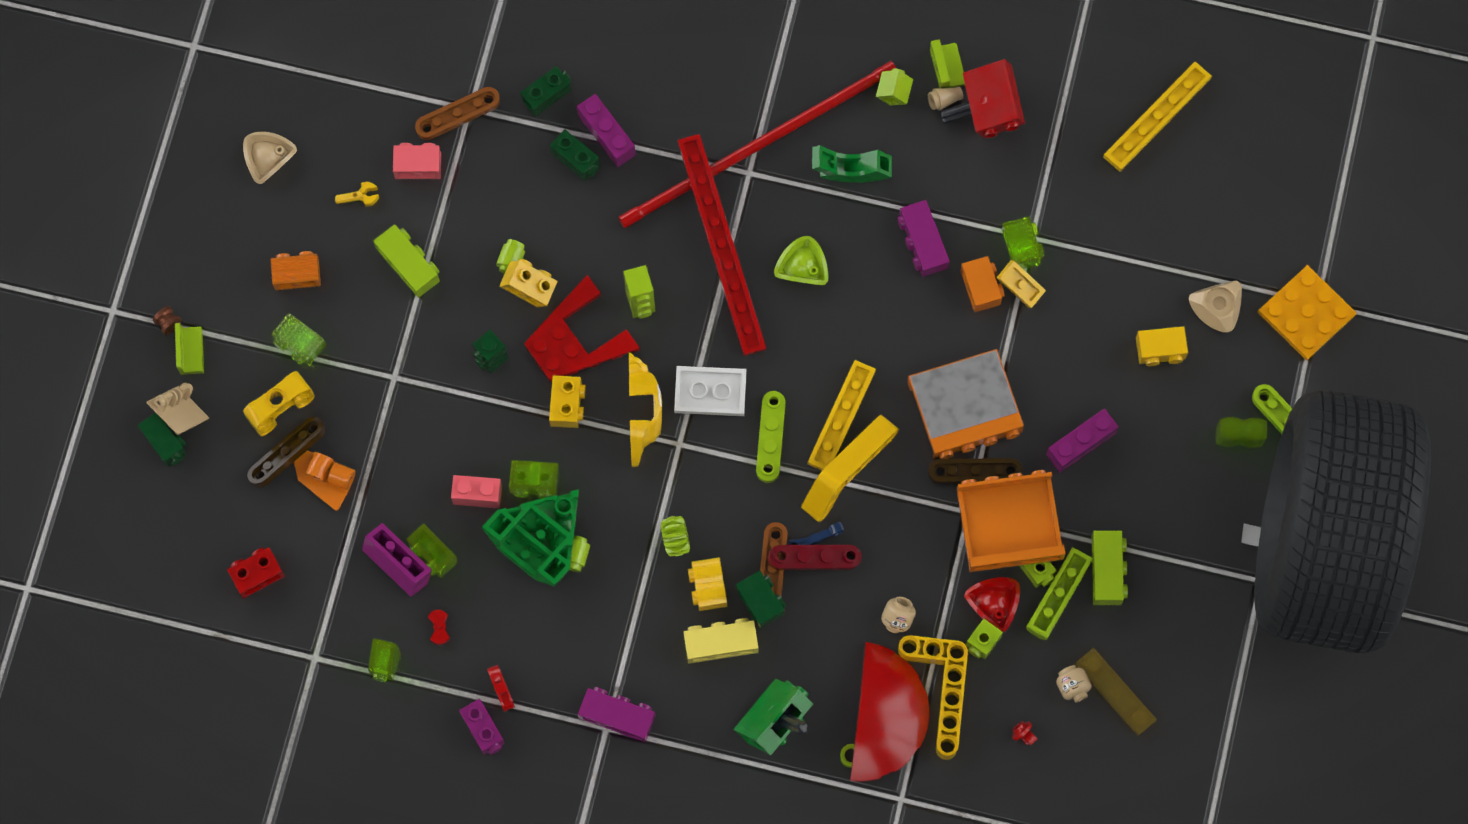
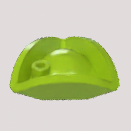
M802 236L793 241L783 251L774 269L775 277L815 285H825L828 282V268L824 253L817 241L811 236Z

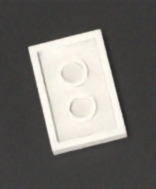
M677 366L674 413L744 416L746 369Z

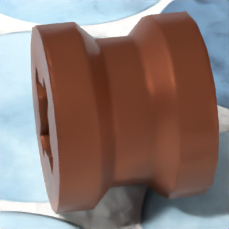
M166 306L158 311L152 320L155 325L161 327L164 335H169L175 331V323H182V319L173 314V309L170 306Z

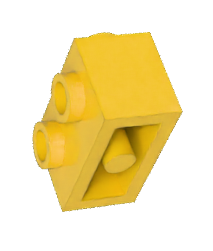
M520 259L509 263L499 287L538 308L548 305L558 281L551 278L549 272L537 270L532 267L531 262Z
M1184 326L1138 331L1136 335L1139 364L1156 366L1160 362L1169 361V364H1178L1183 362L1188 355Z
M553 375L549 416L551 427L578 428L579 421H583L584 407H580V400L585 399L586 385H582L581 377Z

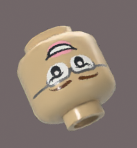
M896 597L887 602L881 620L888 631L892 633L905 632L910 628L916 610L909 599Z
M1072 665L1058 673L1059 677L1056 680V684L1064 699H1074L1076 703L1088 697L1087 692L1091 689L1092 685L1083 668H1076L1075 665Z

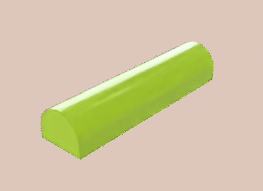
M1072 547L1026 627L1031 634L1042 640L1048 639L1093 560L1092 557Z

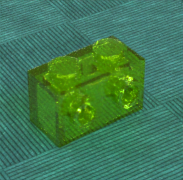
M511 460L510 493H514L516 497H528V494L537 495L538 498L557 495L559 480L558 463Z
M424 523L406 539L410 546L409 549L432 569V576L437 574L442 578L458 563L456 556Z

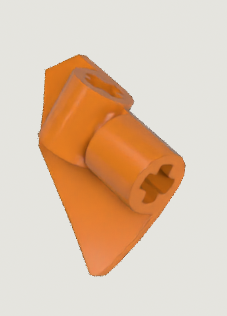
M307 450L294 462L298 481L331 508L338 511L352 485L356 470L334 462L333 459L321 453H313Z

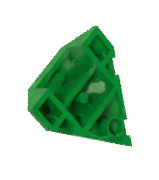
M579 489L570 491L568 494L554 495L523 503L518 507L497 510L482 526V529L503 555L534 580L555 587L570 570Z

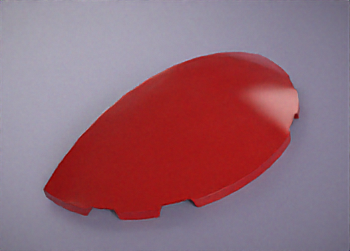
M869 642L865 643L850 781L854 782L877 780L883 775L893 771L896 772L904 767L917 749L921 747L929 723L927 692L917 672L894 651Z

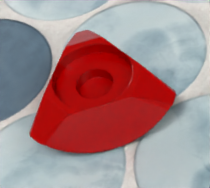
M991 578L971 586L965 591L964 597L982 619L987 620L996 628L1005 632L1010 626L1018 607L1020 585L1012 578Z

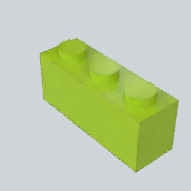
M394 224L373 241L375 248L419 298L440 282L438 277L439 270L432 261L428 263L423 258L425 253L418 245L413 246L409 241L411 237L404 228L399 230Z
M646 265L623 271L626 295L633 318L651 316L655 312V301Z
M1093 531L1091 536L1093 605H1122L1124 598L1128 596V586L1123 584V575H1127V561H1123V552H1126L1127 548L1126 538H1122V531Z

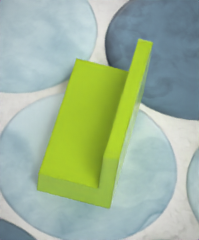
M940 39L931 41L930 53L939 88L965 86L964 71L957 44L951 43L941 46Z
M175 323L176 367L181 375L204 373L202 327L182 328L180 323Z

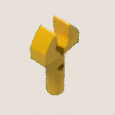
M362 182L361 188L358 191L336 195L335 202L341 204L360 200L364 202L365 207L373 206L378 201L379 195L367 196L366 193L368 191H376L378 188L373 183Z

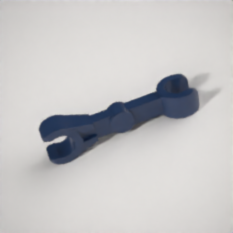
M837 522L829 526L828 529L814 533L810 537L792 539L787 545L817 544L828 537L842 534L844 528L841 522Z

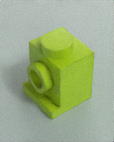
M1051 562L1020 565L1036 588L1040 585L1044 587L1049 585L1054 580V575L1057 571ZM1041 564L1044 567V571H1038L1036 566Z

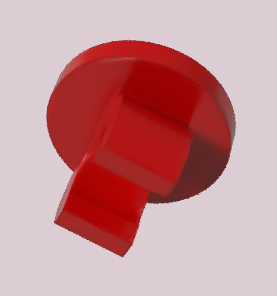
M1022 721L1013 728L1014 734L1012 738L1014 741L1021 739L1026 745L1029 744L1031 746L1037 740L1036 736L1029 731L1032 727L1030 722L1024 723Z

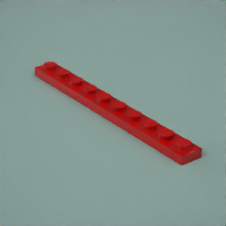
M700 134L679 139L677 143L743 356L766 350V345Z

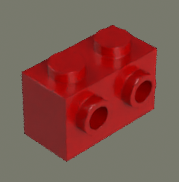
M269 547L257 549L252 553L251 557L246 560L239 559L231 564V568L227 569L243 599L285 577Z

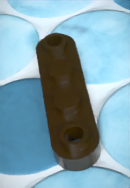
M310 417L295 428L249 469L247 477L251 484L256 488H263L271 483L324 436L326 427L323 422L317 417Z
M1012 458L936 459L930 464L928 474L930 479L937 484H961L962 481L974 479L976 482L985 481V478L991 476H998L999 479L1008 478L1007 469H1012L1014 473H1022L1023 469L1020 462ZM936 470H943L944 475L938 476Z

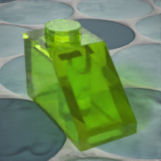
M373 638L368 671L370 675H373L374 680L386 682L387 679L394 680L401 657L397 644Z

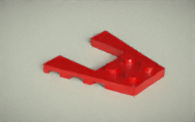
M588 275L524 343L525 348L550 383L552 382L553 375L570 376L578 373L580 370L589 367L593 368L600 363L611 359L615 360L623 357L625 354L640 350V347L626 329L590 354H587L565 323V319L601 296V293Z

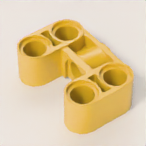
M294 371L261 397L249 403L244 408L243 413L260 436H265L277 426L275 419L294 405L298 409L305 407L314 399L315 395L299 372ZM275 397H283L280 404H272V400Z

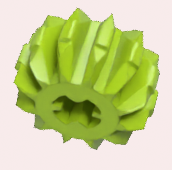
M671 516L663 519L661 522V532L667 554L671 557L688 553L690 544L684 518L682 516Z

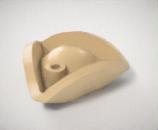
M270 132L251 133L245 137L243 142V152L247 167L252 178L258 184H262L297 152L296 146L291 141Z
M1238 281L1214 285L1191 293L1189 302L1196 315L1205 324L1221 332H1230L1234 329L1238 320L1242 286Z

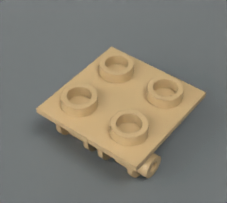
M183 383L180 387L172 388L147 401V404L177 435L209 419L190 398L193 387L189 383Z

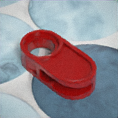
M495 665L488 668V674L504 712L515 708L499 666Z

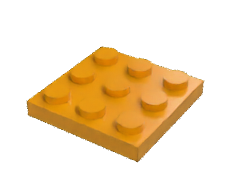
M1308 265L1257 312L1306 361L1357 314Z

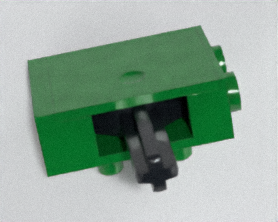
M775 679L733 730L749 745L772 755L779 745L786 744V737L791 731L798 735L808 732L806 729L808 724L804 722L803 716L813 703L807 698L809 694L802 687H795L788 680L782 682Z

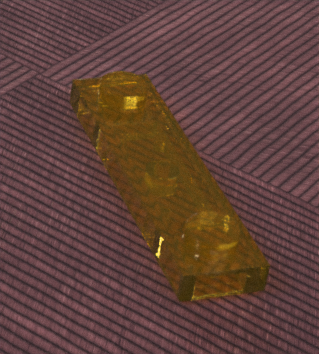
M1094 648L1075 663L1077 667L1084 669L1093 686L1137 736L1156 722L1157 719Z

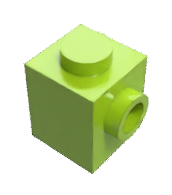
M895 68L892 71H883L876 97L890 106L905 105L908 102L913 79L907 76L905 71Z
M983 619L967 640L968 652L976 658L981 656L983 659H986L1002 637L1003 632Z

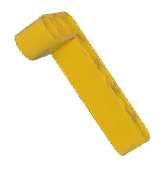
M879 415L822 470L801 508L820 523L832 509L842 489L892 441L899 428L884 416Z
M911 635L905 636L901 639L898 647V654L905 661L944 665L936 753L941 759L950 760L956 755L959 746L968 649L960 641ZM910 643L915 646L916 650L913 653H906L903 650V646ZM930 646H935L938 648L939 654L931 656L927 653L926 649ZM959 649L962 651L963 656L959 659L953 658L950 651ZM956 672L960 675L961 679L958 682H952L949 680L948 674ZM953 695L957 697L958 703L956 705H949L945 698ZM949 718L953 719L956 726L953 729H948L943 725V721ZM949 742L953 745L954 750L946 753L941 749V744Z

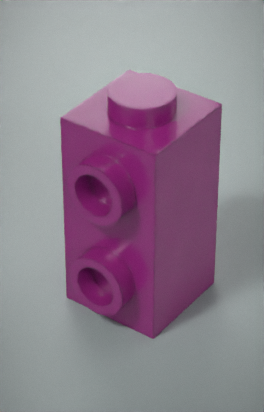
M480 698L459 710L484 755L487 753L493 755L502 749L501 745L505 744Z

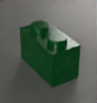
M759 570L737 583L736 591L758 627L762 629L785 615L784 607H786V604L780 594L776 596L771 589L774 585L767 574L763 576Z

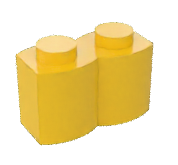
M720 557L693 561L692 568L688 569L690 583H695L696 591H691L693 605H698L699 611L727 607Z

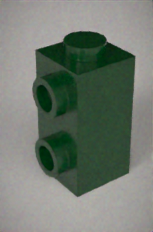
M555 66L521 91V100L536 117L571 91V78L564 70L561 72Z
M566 129L550 144L551 153L584 181L589 176L593 177L599 171V157Z
M490 329L472 344L474 349L473 355L476 358L475 362L483 371L487 369L492 374L508 360L506 346Z
M156 412L137 425L167 467L171 464L176 465L184 459V455L187 453L183 447L186 443L180 435L176 434L174 436L169 425Z

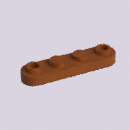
M484 87L426 114L416 121V133L423 140H431L485 115L499 106V93L492 87ZM487 98L493 99L491 103L485 102ZM425 127L431 128L429 132L423 131Z
M779 522L770 523L764 530L760 567L763 576L767 574L774 585L771 589L776 596L778 594L782 595L784 570L772 568L768 563L767 556L773 547L787 545V529ZM777 532L780 534V537L773 539L771 535ZM777 553L778 559L784 560V555Z

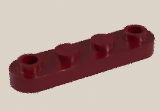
M777 545L769 551L767 556L769 565L776 570H851L858 566L862 559L860 550L854 545ZM777 553H782L785 557L784 560H779ZM847 553H852L854 559L849 560L847 558Z

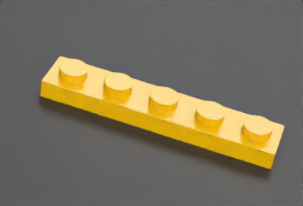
M854 360L807 465L822 471L837 457L876 372L875 368Z

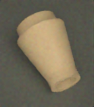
M959 86L955 88H936L928 93L929 105L933 110L937 109L940 111L963 99V92Z

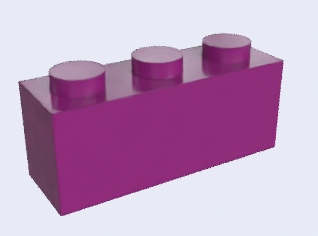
M596 94L577 106L579 118L617 168L636 155L635 145Z
M923 200L900 208L899 217H897L898 225L901 230L904 229L906 232L905 243L908 250H912L914 253L913 264L916 271H920L922 277L949 269L950 261L927 201Z
M1104 408L1050 446L1046 456L1061 473L1114 436L1119 426Z
M383 523L365 536L362 551L408 595L412 597L428 584L432 569Z
M594 687V690L587 688L578 712L580 720L646 743L656 717L651 706L639 703L638 706L629 703L630 699L621 695H617L616 698L609 696L606 690Z

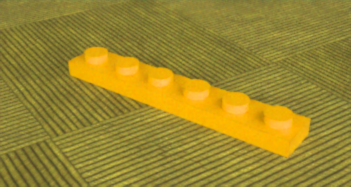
M1194 62L1104 154L1103 158L1121 172L1209 82L1212 75L1198 63Z

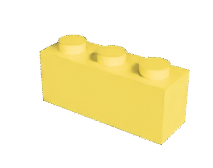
M748 618L737 619L734 624L725 625V622H716L708 628H702L700 625L691 626L688 628V631H683L688 664L758 653L754 620L749 621Z

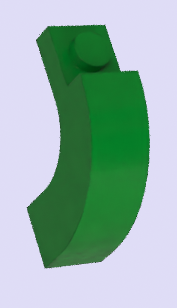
M819 145L813 147L812 169L820 172V177L832 181L874 182L892 177V156L879 150L863 154H842Z

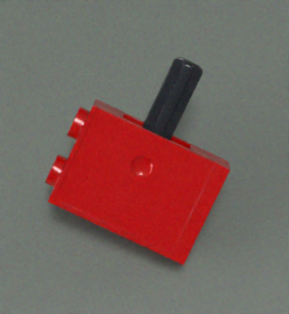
M1006 59L964 72L963 78L969 102L941 111L944 123L972 115L975 131L984 138L995 137L999 132L1005 130H1017L1020 125L1025 124L1013 68Z

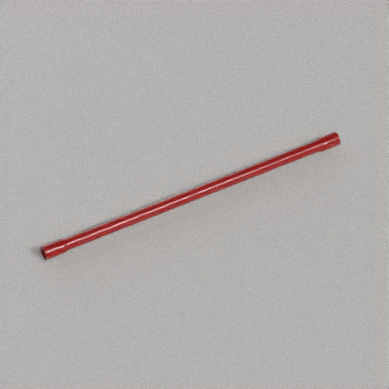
M889 61L875 69L871 74L711 164L712 175L719 174L880 82L882 72L892 71L896 66L892 61ZM689 178L640 206L634 207L618 216L622 226L627 228L641 220L645 215L691 190Z

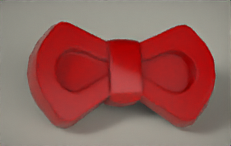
M439 609L432 611L428 615V619L434 624V632L430 637V641L436 645H443L450 639L445 624L448 614Z

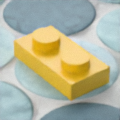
M1010 260L997 276V279L1029 308H1032L1046 291L1013 260Z

